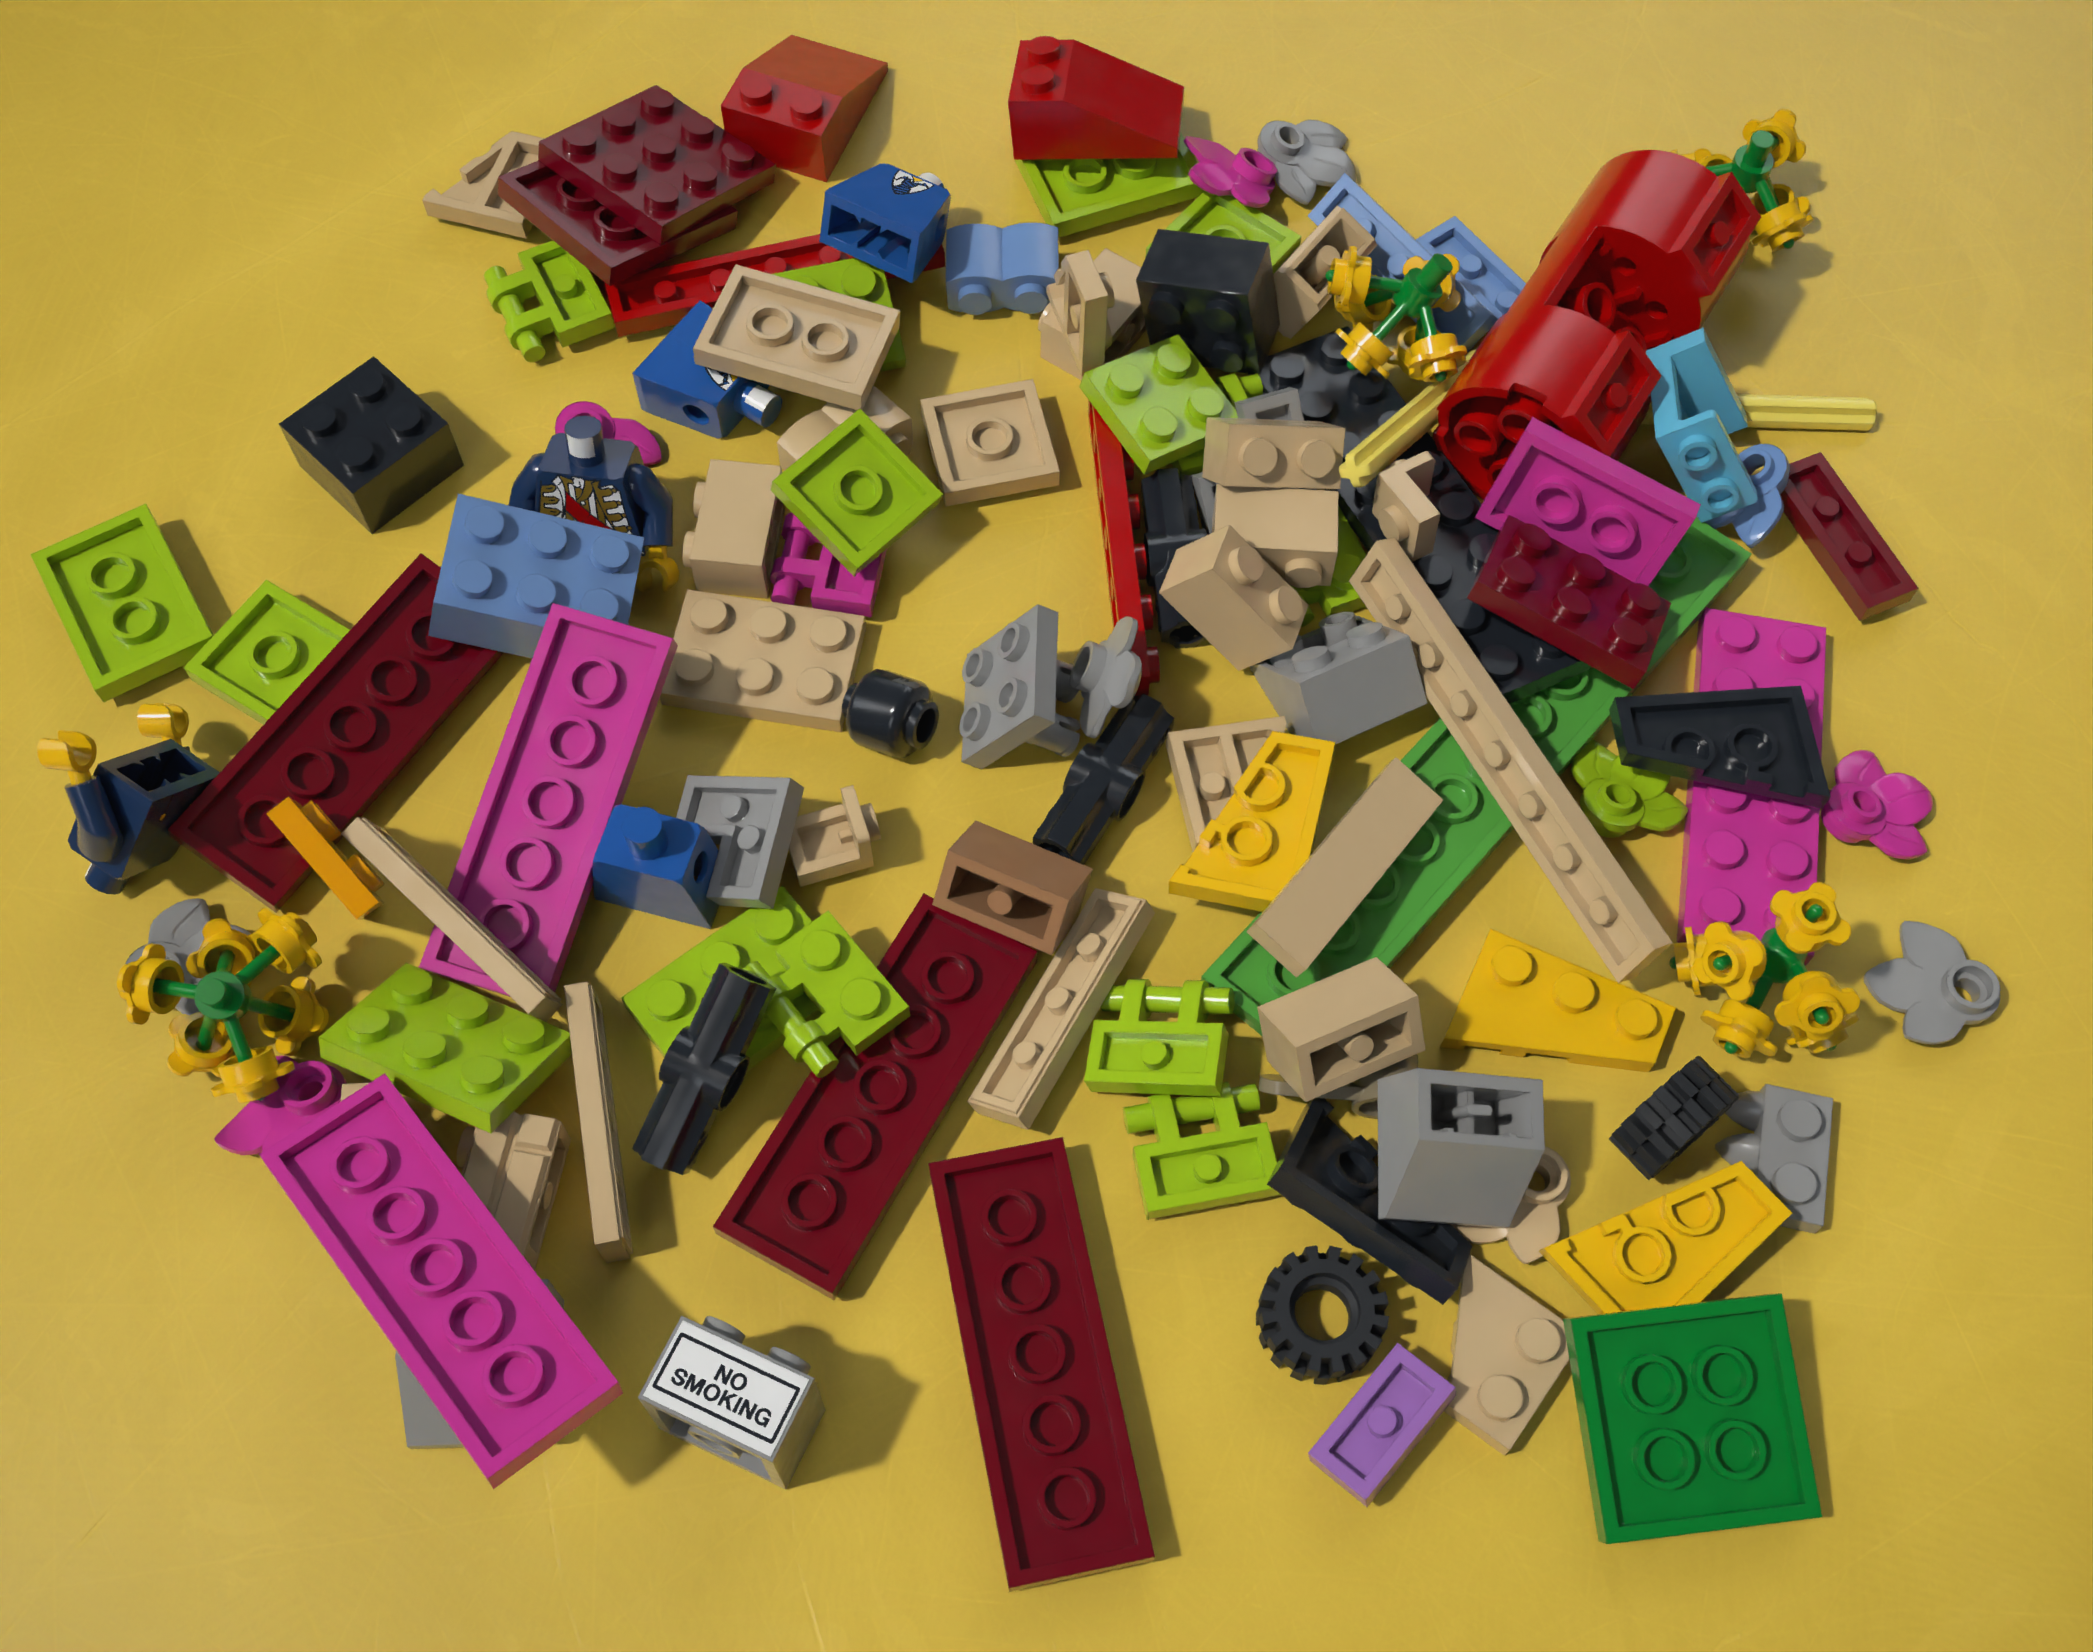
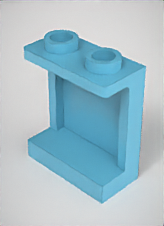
M1704 328L1647 350L1646 355L1661 374V378L1651 392L1655 437L1686 496L1701 504L1697 513L1700 522L1708 521L1756 503L1758 500L1757 490L1728 435L1748 427L1746 412Z

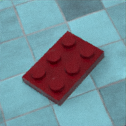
M1508 515L1498 531L1467 596V599L1633 690L1648 669L1671 602L1658 596L1647 585L1632 582L1603 566L1597 558L1589 554L1579 553L1550 537L1542 528L1524 523L1511 515Z

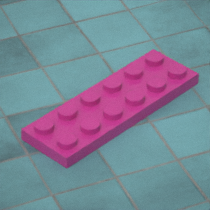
M552 603L447 890L555 993L593 886V859L613 808L615 805H620L623 802L678 645L671 637ZM434 925L419 968L509 996L444 932Z
M1706 608L1698 620L1694 692L1801 686L1821 759L1826 627ZM1688 780L1686 796L1688 812L1685 816L1677 943L1687 942L1685 927L1692 926L1693 935L1704 934L1709 924L1718 921L1728 923L1732 931H1747L1761 940L1767 930L1776 928V915L1770 910L1772 897L1780 890H1787L1791 893L1805 891L1813 883L1817 882L1820 808ZM1808 952L1804 962L1805 966L1814 957V952Z
M385 1073L259 1154L271 1174L493 1489L623 1394L617 1379Z

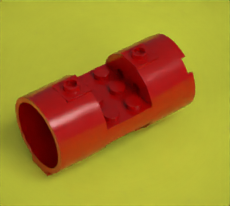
M1660 150L1627 152L1614 157L1600 168L1545 248L1539 266L1507 313L1502 315L1492 326L1436 409L1439 411L1438 426L1433 432L1438 451L1444 453L1474 494L1483 500L1485 499L1532 417L1616 461L1619 460L1646 417L1652 402L1651 392L1661 378V374L1646 355V351L1701 329L1747 254L1750 234L1759 222L1761 215L1732 172L1717 176L1694 160Z

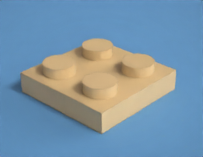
M1033 379L920 399L921 414L941 492L943 493L945 507L1059 485L1060 470Z

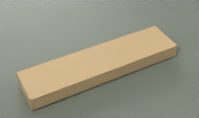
M1395 757L1384 767L1247 930V933L1295 977H1298L1307 970L1442 803L1443 799Z
M357 817L341 833L529 1015L547 1022L563 1005L560 1003L562 999L383 828L364 817L362 819Z
M1098 888L1094 889L967 1102L978 1114L1029 1130L1153 918L1155 912L1147 900Z
M588 981L565 985L594 1244L606 1263L631 1259L630 1254H633L603 1010L593 986L589 985Z

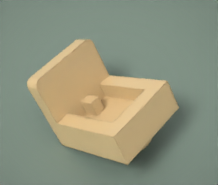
M1424 451L1407 460H1397L1378 473L1372 513L1378 519L1384 536L1387 539L1395 537L1412 562L1433 552L1440 512L1427 498L1435 466V459L1428 451Z
M853 785L840 788L843 804L797 816L789 852L800 887L874 866L871 842L881 840L878 822L871 803L860 806Z

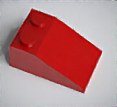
M790 35L742 68L720 105L724 130L743 143L750 145L755 151L775 163L777 168L827 183L886 76L888 63Z
M1040 36L1032 40H1020L1008 98L1014 160L1178 158L1185 97L1184 86L1074 39L1058 40L1051 36Z

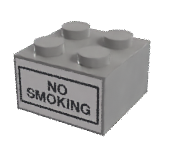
M681 1316L638 1399L659 1429L783 1489H787L825 1412L815 1378L807 1375L811 1366L800 1357L778 1347H771L768 1355H765L743 1345L742 1342L745 1335L737 1328L720 1319L706 1316L701 1325Z

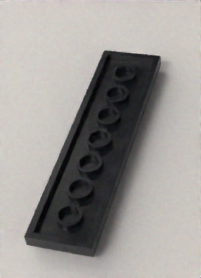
M1349 326L1340 328L1347 335L1352 331ZM1335 331L1267 356L1259 376L1263 385V394L1288 387L1298 389L1304 421H1320L1345 428L1343 464L1346 461V454L1403 408L1406 403L1390 381L1374 367L1366 376L1358 369L1350 370L1347 367L1348 360L1340 353L1347 343ZM1427 432L1395 460H1407L1424 451H1428L1435 459L1430 492L1427 498L1440 512L1433 552L1412 562L1509 704L1590 670V665L1467 599L1499 530L1475 518L1481 503L1444 453L1437 449L1435 441ZM1377 476L1361 488L1353 487L1350 479L1341 478L1340 489L1325 490L1339 491L1338 505L1350 527L1369 552L1376 541L1387 539L1380 528L1378 519L1372 513Z

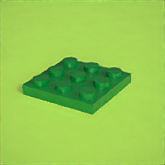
M1782 1293L1563 1318L1599 1542L1614 1544L1822 1517Z

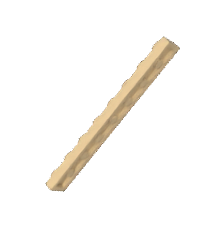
M1395 537L1376 541L1349 582L1376 622L1409 635L1426 697L1616 981L1621 983L1637 977L1673 942Z

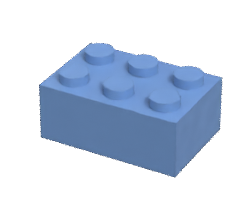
M458 493L433 601L428 636L533 658L552 603L628 625L644 537Z

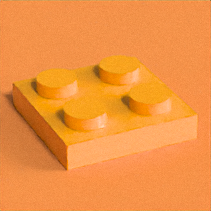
M287 797L266 813L357 920L365 919L384 904L376 891L384 886L385 883L360 854L354 853L348 859L332 842L342 835L340 830L312 800L302 807L300 803Z

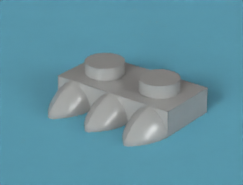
M1765 1084L1760 1091L1739 1092V1099L1725 1114L1742 1127L1754 1131V1134L1743 1133L1729 1136L1715 1144L1716 1151L1730 1165L1742 1161L1792 1212L1780 1226L1815 1234L1824 1226L1833 1098Z

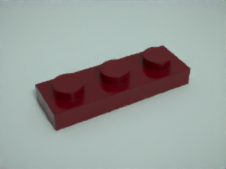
M1819 452L1790 463L1788 483L1781 493L1784 504L1783 512L1858 620H1864L1909 602L1919 588L1824 455Z

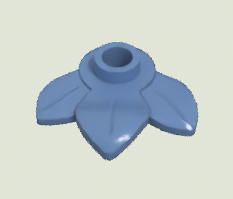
M1757 444L1738 454L1757 490V502L1705 521L1714 529L1733 523L1739 537L1749 548L1756 546L1772 531L1784 511L1781 493L1788 483L1790 465L1783 451L1771 444ZM1764 466L1759 473L1751 475L1756 469Z

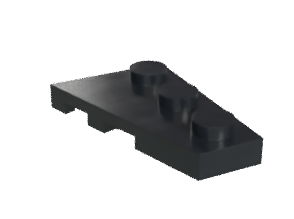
M1801 686L1615 697L1609 709L1621 765L1821 809L1831 797Z
M1325 1098L1310 1100L1304 1107L1267 1185L1283 1195L1292 1205L1305 1210L1343 1236L1352 1246L1362 1249L1400 1275L1409 1285L1422 1290L1443 1305L1459 1287L1472 1245L1451 1224L1378 1219V1166L1373 1161L1378 1151L1362 1135H1359L1352 1141L1328 1117L1334 1107Z

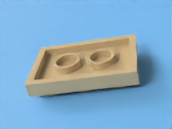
M735 264L693 347L694 362L700 366L858 410L860 408L863 410L900 327V310Z
M687 589L673 638L678 647L660 695L661 704L842 732L845 720L842 713V703L848 688L854 682L866 632L865 616Z

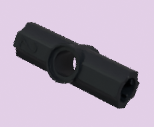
M1178 468L1157 469L1153 475L1141 480V498L1146 533H1144L1147 564L1146 581L1148 586H1154L1155 608L1161 642L1169 643L1175 649L1192 648L1207 639L1159 594V591L1176 550L1206 536L1207 533L1205 529H1199L1197 503L1194 497V485L1191 475L1181 473Z
M1146 694L1134 696L1126 707L1118 709L1095 745L1087 743L1081 749L1067 773L1063 785V793L1050 809L1045 820L1033 836L1034 845L1084 865L1112 821H1121L1131 809L1144 783L1146 769L1167 739L1168 732H1171L1173 729L1174 717L1164 709L1161 702Z
M719 963L691 1025L684 1027L679 1032L661 1064L659 1080L663 1084L632 1147L641 1156L642 1160L662 1170H669L680 1175L690 1172L693 1164L696 1162L700 1149L708 1137V1132L718 1111L724 1110L729 1105L744 1080L750 1063V1057L745 1054L777 989L769 984L767 980L745 969L728 963Z

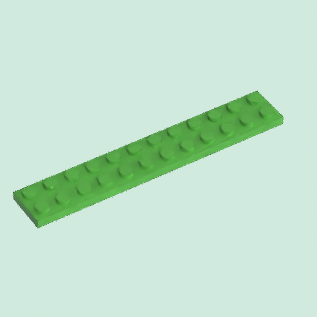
M1696 517L1648 586L1658 596L1671 602L1648 669L1634 690L1601 671L1590 667L1588 671L1509 704L1559 777L1581 750L1592 741L1611 719L1609 709L1614 698L1631 696L1699 620L1704 610L1714 603L1744 569L1752 555L1750 552L1707 523H1701L1699 518ZM1441 718L1403 757L1401 762L1443 799L1442 803L1307 970L1298 977H1295L1247 933V930L1263 913L1260 912L1201 976V980H1206L1209 987L1233 988L1235 996L1233 1013L1261 1036L1262 1030L1258 1006L1375 957L1390 969L1514 829Z

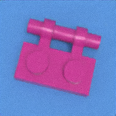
M793 513L787 514L781 533L783 539H785L782 556L774 560L770 580L774 584L771 602L794 605L797 591L808 587L812 588V608L872 617L887 549L854 577L824 545L819 561L805 559L808 546H812L815 542H821Z

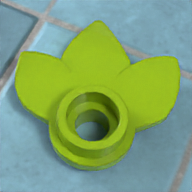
M1595 740L1588 743L1572 761L1571 773L1584 790L1580 797L1581 810L1601 836L1609 838L1620 837L1637 826L1659 832L1667 831L1680 824L1688 812V808L1682 801L1664 792L1669 783L1670 775L1621 765L1619 755L1613 754Z

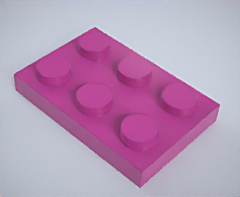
M1532 417L1481 504L1475 518L1500 530L1508 515H1511L1524 523L1542 528L1550 537L1575 551L1597 558L1603 566L1632 582L1649 586L1695 520L1701 504Z

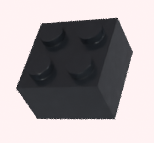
M1158 229L1136 278L1150 345L1178 334L1203 367L1220 369L1225 372L1257 373L1260 375L1280 326L1269 243Z
M374 356L279 423L299 466L371 534L375 533L464 466L449 424Z

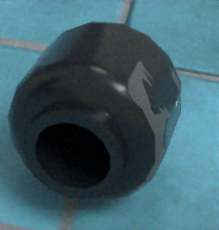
M875 669L864 675L859 683L852 684L848 688L842 703V713L846 718L847 730L851 739L862 747L896 758H905L917 749L926 747L936 731L939 719L938 706L933 702L932 693L925 683L883 669Z

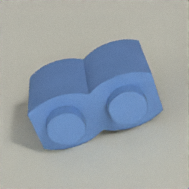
M1019 223L1002 229L987 224H964L946 230V291L948 309L971 315H979L1003 307L1027 314L1044 311L1045 307L1050 303L1046 294V287L1049 284L1056 283L1054 274L1059 269L1058 227L1044 223Z

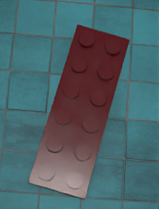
M422 553L417 556L168 829L171 838L275 913L279 911L314 869L266 813L287 797L297 801L302 807L312 800L342 833L357 817L360 818L504 653L428 636L433 601L441 567ZM340 835L332 842L336 845L342 839L343 835Z
M923 893L877 966L880 973L909 1006L910 1017L857 1056L841 1036L827 1046L839 1060L838 1065L833 1071L822 1078H818L811 1070L713 1225V1229L718 1236L832 1300L836 1299L1037 963L1036 950L1005 935L933 906L934 898Z
M1063 1137L928 1163L1009 1592L1154 1561V1550Z

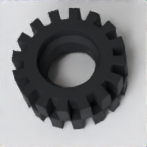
M1697 1056L1680 1071L1678 1070L1664 1085L1655 1090L1652 1096L1641 1103L1635 1109L1636 1111L1620 1124L1621 1126L1612 1133L1609 1140L1650 1180L1701 1137L1708 1128L1720 1119L1719 1117L1732 1107L1740 1095L1701 1056Z
M1315 1245L1305 1247L1302 1255L1296 1256L1294 1252L1283 1258L1278 1268H1273L1258 1300L1256 1326L1260 1325L1261 1328L1259 1340L1263 1349L1269 1347L1273 1352L1270 1360L1279 1369L1283 1364L1291 1368L1293 1371L1290 1377L1302 1381L1305 1375L1314 1377V1384L1326 1385L1330 1378H1337V1381L1341 1382L1350 1378L1357 1369L1360 1372L1381 1344L1382 1336L1388 1327L1389 1316H1385L1384 1313L1389 1304L1386 1292L1379 1293L1377 1290L1380 1278L1374 1270L1366 1274L1360 1268L1364 1260L1354 1253L1350 1261L1340 1257L1342 1248L1329 1246L1326 1253H1318V1247ZM1311 1290H1326L1335 1294L1342 1300L1347 1309L1348 1326L1346 1331L1335 1339L1325 1341L1308 1336L1301 1330L1296 1321V1301L1303 1294Z

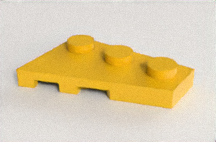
M1272 731L1235 784L1234 794L1216 820H1210L1199 836V844L1185 865L1180 864L1170 878L1169 894L1263 912L1312 854L1334 759L1335 742Z
M1490 928L1440 1048L1464 1050L1465 1046L1498 1049L1499 1055L1524 1058L1526 1053L1565 1057L1568 1063L1649 1072L1656 1063L1676 1007Z
M1739 1161L1634 1209L1539 1250V1252L1597 1314L1697 1303L1710 1294L1792 1212L1742 1161Z

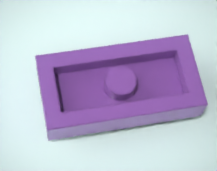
M1397 1343L1308 1452L1309 1459L1358 1501L1368 1507L1454 1399L1456 1387Z

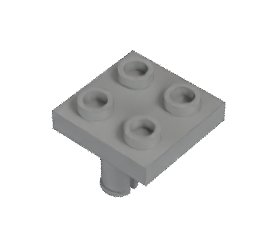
M1037 604L967 654L962 669V677L965 682L964 712L959 725L960 734L963 736L962 763L983 769L1024 742L1054 751L1055 754L1063 757L1069 756L1077 747L1080 734L1075 731L1080 729L1079 721L1055 713L1056 699L1064 703L1070 702L1079 691L1071 687L1070 684L1073 664L1057 659L1058 612Z

